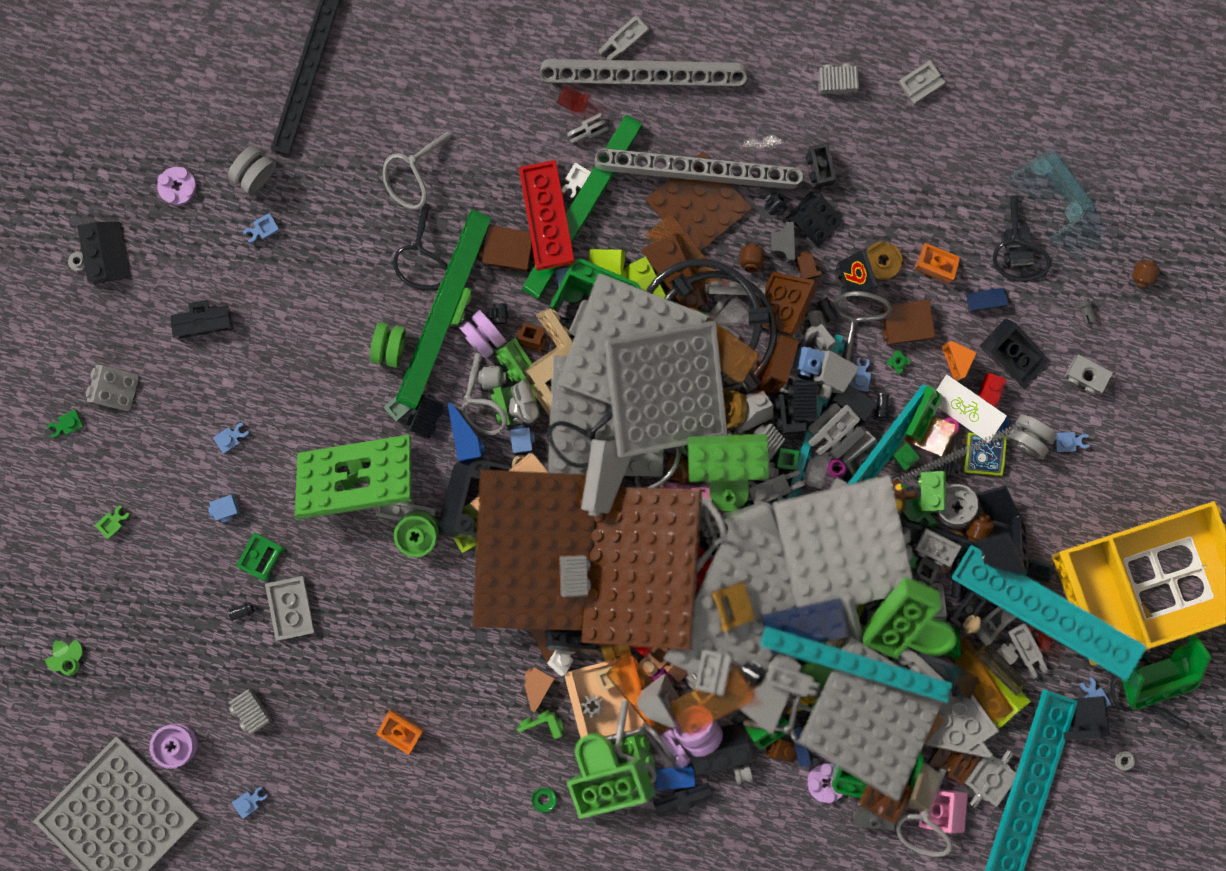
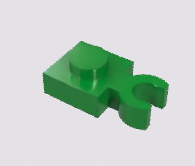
M77 410L58 417L60 423H50L47 425L48 429L56 428V433L51 435L52 438L59 437L62 431H64L65 435H69L84 428Z

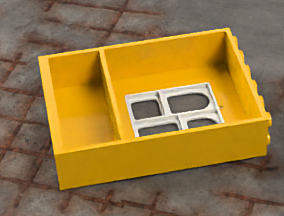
M1214 501L1051 555L1067 600L1147 646L1146 649L1225 624L1226 524L1221 520L1220 516L1222 513L1220 507ZM1179 545L1189 548L1193 556L1190 566L1170 574H1164L1157 553ZM1147 556L1152 564L1155 578L1136 584L1132 578L1128 562ZM1186 576H1197L1203 582L1204 591L1197 599L1186 602L1183 600L1177 580ZM1169 584L1175 599V605L1151 613L1153 616L1146 618L1139 593L1158 585ZM1089 659L1091 665H1099Z

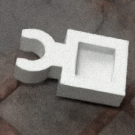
M575 163L566 177V181L569 184L562 188V194L570 189L572 190L570 198L573 199L576 196V188H582L591 172Z
M555 650L547 664L560 676H563L573 662L570 655L575 652Z

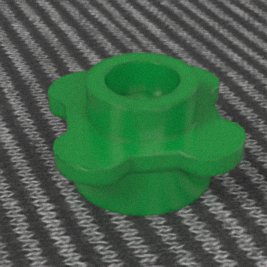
M896 350L894 356L887 360V364L895 369L896 373H901L903 368L910 364V359L903 356L900 350Z

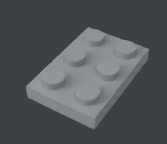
M304 576L266 583L265 587L276 641L315 633Z

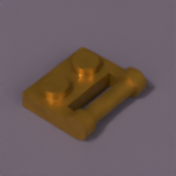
M743 581L710 593L712 600H715L723 632L756 620ZM725 595L727 596L733 616L731 621L728 619L722 597Z

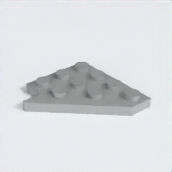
M950 692L948 703L942 702L923 745L990 759L992 754L983 742L999 732L973 695L971 700L963 697V700L952 697Z

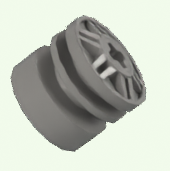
M961 484L950 485L946 487V511H937V515L946 527L964 529L977 515L978 499L969 487ZM956 505H960V509H962L958 513L953 509Z

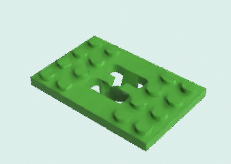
M410 435L297 453L295 516L297 520L411 501ZM371 462L370 467L364 469L362 463ZM341 466H348L350 474L348 475L347 472L337 473V469ZM361 481H366L369 484L368 487L351 489L353 485ZM341 485L343 491L337 492V487Z

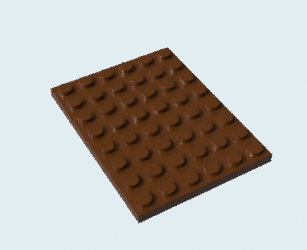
M480 470L473 628L583 630L585 596L563 597L561 595L560 556L584 555L587 559H590V552L594 542L591 538V533L594 530L595 515H589L588 510L581 509L587 474Z
M619 488L609 514L601 513L600 516H594V530L591 533V538L594 542L589 559L590 571H587V579H590L591 588L590 591H587L588 595L585 596L582 643L692 650L702 490Z

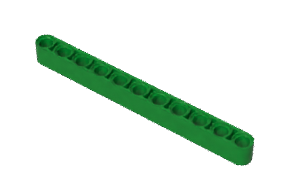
M626 114L605 149L628 151V147H631L643 123ZM601 156L599 158V161L602 163H607L609 161L608 158L604 156ZM623 158L618 159V162L621 163ZM594 166L566 213L571 244L580 232V227H583L589 217V212H592L598 202L599 195H602L607 187L608 180L613 177L615 172L602 171ZM535 265L521 290L538 300L541 297V292H544L550 282L551 275H554L558 267L537 271Z
M474 209L470 211L396 397L397 403L412 409L416 408L491 219L490 216Z

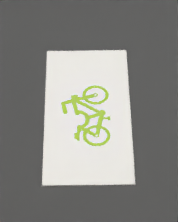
M947 374L936 390L943 397L938 408L984 440L985 437L988 440L989 436L992 438V434L995 435L1006 418L1005 414Z

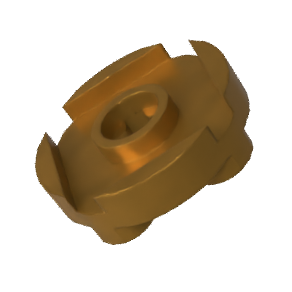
M880 241L868 248L866 253L877 280L890 279L899 272L902 264V254L897 246ZM879 256H882L883 258L886 257L888 259L886 261L887 265L884 266L883 264L878 263V261L880 260Z
M725 390L723 398L727 429H734L746 421V396L738 391Z

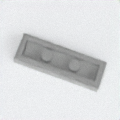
M403 502L378 506L375 516L400 521L402 516L409 511L425 510L435 517L436 509Z

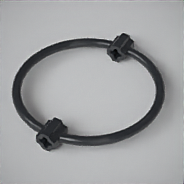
M691 259L676 263L662 271L650 283L646 292L653 294L667 277L680 270L690 267H710L723 271L741 284L750 298L753 308L748 309L749 326L754 325L752 339L743 355L734 364L721 371V379L728 377L739 370L755 351L760 339L762 325L769 324L768 308H761L756 292L747 279L734 268L724 263L710 259Z
M705 271L687 278L682 273L669 282L673 288L664 299L672 301L677 294L681 298L694 289L691 284L705 279L719 278L738 282L723 271ZM748 279L747 281L753 287L762 306L768 308L769 343L766 353L757 368L753 371L749 367L737 376L740 381L722 386L723 393L725 390L737 391L745 387L747 392H750L761 384L758 377L768 366L777 343V322L773 308L764 293Z

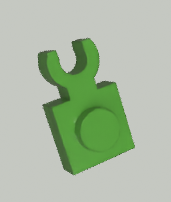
M123 505L115 509L114 515L108 512L95 525L109 540L123 527L120 522L131 516L129 512L124 516L120 514V511L124 508Z

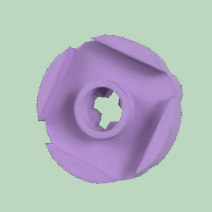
M172 167L159 175L157 188L160 196L166 202L173 205H183L193 198L192 196L196 192L197 184L194 176L185 168ZM176 181L182 183L179 191L171 189Z
M671 730L660 735L681 768L691 762Z
M823 763L816 765L808 775L807 785L809 792L818 801L831 803L843 795L836 793L832 785L830 787H822L824 784L822 782L823 778L826 780L831 778L830 783L832 784L834 764Z

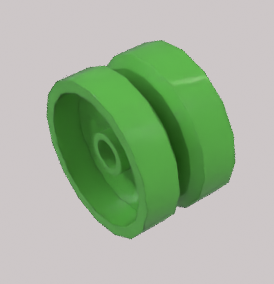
M378 322L372 339L370 362L381 365L386 358L388 367L398 368L405 348L406 327L395 325L391 331L388 323Z
M425 510L409 511L402 516L394 530V541L397 548L410 557H420L429 553L439 537L437 520Z

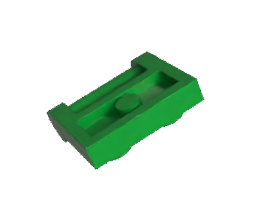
M254 532L236 567L264 582H268L270 572L280 554L286 548ZM269 547H271L274 551L261 573L257 569Z

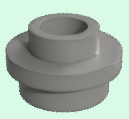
M74 252L70 255L68 264L71 269L75 271L85 269L81 252ZM80 258V263L75 264V259Z
M1121 751L1115 757V765L1122 771L1132 769L1135 764L1134 756L1127 751ZM1126 757L1127 763L1123 765L1121 760Z

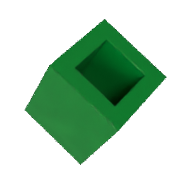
M903 441L891 456V459L898 468L905 471L920 459L912 447Z
M779 448L775 453V467L797 470L800 451Z

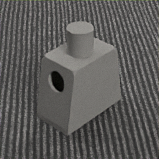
M821 351L825 355L819 375H814L813 380L822 386L818 396L829 400L832 392L843 393L859 367L832 351Z

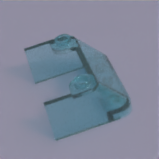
M1047 151L1006 180L1010 183L1028 169H1031L1038 176L1048 174L1068 201L1069 205L1065 208L1064 214L1069 224L1048 238L1050 242L1088 216L1094 209L1092 199L1055 151Z

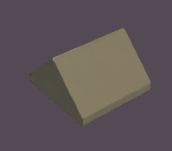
M923 763L913 791L906 803L905 808L931 812L942 775L926 763Z

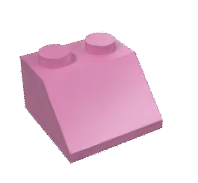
M939 789L931 812L929 811V819L944 832L964 833L968 793ZM919 820V827L932 829L924 820Z

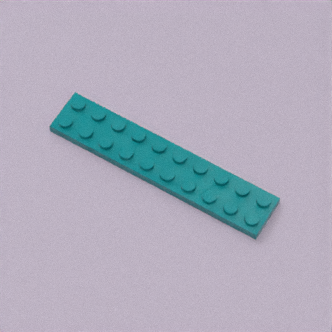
M970 545L952 576L953 580L1126 681L1147 647L1030 578L990 568L988 564H984L981 550L973 545Z
M1043 689L985 871H1024L1066 741L1064 740L1063 732L1069 731L1077 706L1076 700Z

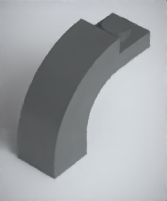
M997 605L981 619V627L975 633L987 646L1017 616Z

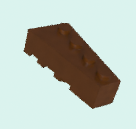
M679 233L672 234L640 249L658 274L676 263L690 260ZM694 267L675 272L667 277L664 282L671 290L673 287L669 282L682 273L686 278L696 274ZM700 281L691 284L694 289L680 298L678 294L675 296L682 306L692 310L709 304Z

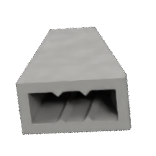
M592 439L581 508L588 510L589 515L600 516L601 513L609 514L631 459V456L618 457L617 444L615 442Z
M778 653L771 662L799 672L801 667L796 662L798 658L783 653ZM769 665L764 671L762 681L758 685L754 684L737 707L772 734L790 691L765 683L770 668Z

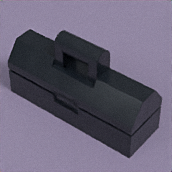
M208 300L189 303V312L171 315L172 334L176 339L233 329L229 306L210 308ZM205 308V312L195 313V310Z

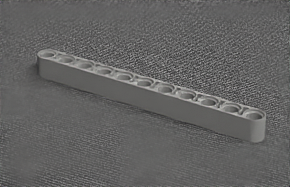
M546 59L541 63L540 77L545 82L740 86L747 79L746 68L743 64L726 62ZM551 68L553 72L546 73L544 69ZM568 68L571 69L572 72L565 73L563 70ZM589 69L591 72L589 74H585L582 72V70ZM603 69H607L610 71V73L603 74L601 73V71ZM627 70L629 73L624 75L620 71ZM646 70L648 73L641 75L639 71ZM661 70L667 72L665 75L658 74V72ZM678 71L686 72L682 76L676 74ZM703 71L704 75L697 76L696 72ZM719 71L724 73L722 76L714 75L716 72ZM736 72L742 73L739 77H735L733 74Z
M600 149L596 153L594 161L596 168L602 171L781 189H795L803 179L801 170L793 167L614 149ZM604 156L609 161L602 163L599 161V157ZM623 158L627 160V164L621 165L618 159ZM643 160L646 166L640 167L637 161ZM658 162L664 163L665 168H663V169L658 168V167L656 166V163H658ZM676 164H681V165H683L684 170H682V171L677 170V169L675 168V165H676ZM694 167H702L703 172H696ZM713 168H719L722 174H715ZM732 170H738L741 176H734ZM751 172H757L760 177H752ZM770 174H776L778 180L771 179ZM789 176H795L797 182L790 181Z

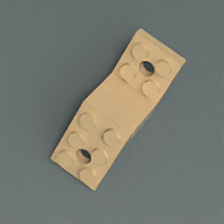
M551 308L541 311L536 316L542 326L546 328V332L556 345V348L522 370L533 394L549 418L551 386L549 384L546 385L545 382L552 378V356H568L572 345L571 334L568 333L569 331L565 326L562 327L559 322V315L556 311H552Z

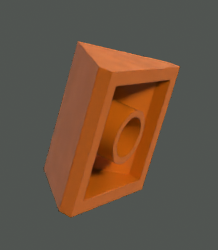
M924 243L914 270L950 284L956 276L960 257Z
M950 341L942 346V350L953 379L959 381L966 377L977 352Z
M391 709L376 735L409 755L425 729L394 709Z

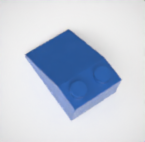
M448 403L458 461L483 459V454H486L485 444L483 441L480 442V439L452 403Z

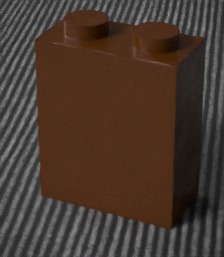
M488 225L482 240L485 242L484 249L480 250L479 260H482L483 266L528 272L532 250L530 231Z
M929 299L892 305L891 315L886 319L880 320V323H884L882 338L884 342H887V346L935 338ZM887 306L881 308L879 315L888 311Z
M780 335L777 338L775 350L768 366L760 376L761 384L757 388L775 395L787 383L799 341L794 340L788 335Z

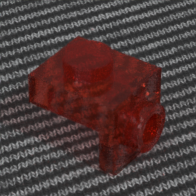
M566 85L563 86L556 103L574 113H581L586 110L589 104V95L581 94Z
M1034 626L1028 627L1029 631L1038 632L1037 646L1040 652H1049L1053 645V638Z

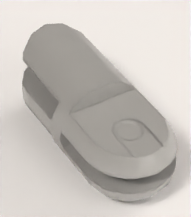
M602 113L582 121V126L568 132L567 137L582 130L585 132L569 141L574 143L585 137L591 139L608 131V126L592 134L590 131L605 124V119L589 127L587 123L602 117Z
M522 380L512 386L511 391L521 420L525 423H532L538 417V409L528 380Z

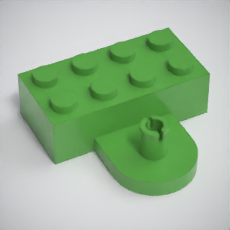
M766 434L688 437L689 482L709 481L710 499L713 500L712 503L718 509L734 511L741 508L748 499V480L768 479V443Z
M907 577L903 578L862 628L864 645L896 659L907 647L931 656L945 654L955 645V633L949 624L933 617L941 608L939 592Z
M598 733L587 734L578 741L575 755L582 774H578L568 780L567 785L579 819L644 803L656 795L643 757L619 764L610 741Z

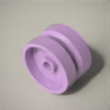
M478 310L472 315V320L478 327L475 328L470 322L465 321L459 326V329L466 336L465 338L471 346L487 359L493 354V349L488 342L490 341L495 347L500 348L506 343V340L489 319Z
M691 706L684 709L680 713L676 727H673L674 735L689 755L695 757L712 753L722 741L723 732L721 726L715 720L712 712L704 706Z
M173 723L158 729L150 741V753L153 760L165 768H176L188 763L195 756L198 749V739L195 732L189 726L181 723Z

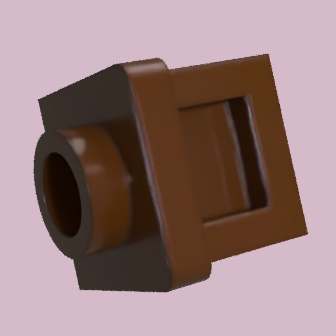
M778 739L767 746L765 755L794 763L797 754L794 742Z

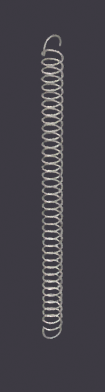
M1016 423V427L1014 426V427H1013V430H1012L1014 434H1015L1014 428L1016 429L1017 426L1019 427V425H1018L1017 423ZM914 469L915 474L913 473L912 476L910 475V477H911L912 479H914V478H913V475L915 476V475H916V472H917L915 469Z

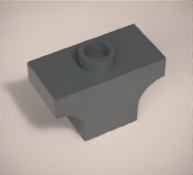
M786 222L783 230L770 233V254H780L785 258L786 263H793L795 261V248H798V237H794V222Z
M857 807L854 827L893 831L894 823L863 807Z

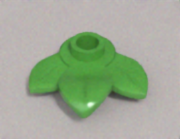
M74 640L70 645L62 641H54V656L47 658L45 662L53 671H61L68 676L74 675L80 668L79 659L83 654L82 646L78 640ZM69 662L73 664L72 669L67 668Z

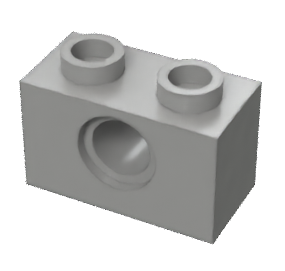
M1077 355L1073 358L1064 377L1068 378V382L1074 386H1083L1085 392L1091 395H1098L1103 393L1113 372L1081 355ZM1084 372L1090 373V381L1084 379Z

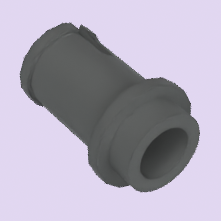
M1089 298L1079 301V306L1077 307L1081 310L1084 323L1097 320L1091 306L1092 301L1090 302Z

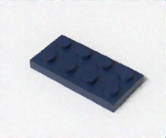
M841 598L763 614L765 627L818 643L849 637Z

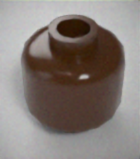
M750 243L741 249L739 263L745 272L756 273L764 267L765 251L758 244Z
M1146 259L1138 261L1132 274V279L1137 281L1135 285L1147 288L1148 285H1155L1160 273V268L1157 267L1158 263Z
M681 454L678 467L670 477L671 480L677 481L678 484L688 482L689 457H686L684 454ZM676 455L672 456L671 460L667 463L668 472L674 465Z
M979 513L968 523L966 534L971 541L977 543L978 540L991 536L994 523L988 515Z

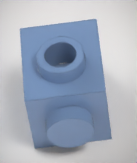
M800 346L793 369L799 370V374L810 377L811 374L819 375L825 353Z
M525 425L514 426V430H510L513 454L533 452L532 443H535L534 432H530V428H526Z
M234 495L209 502V514L215 521L226 523L232 521L233 516L241 514Z

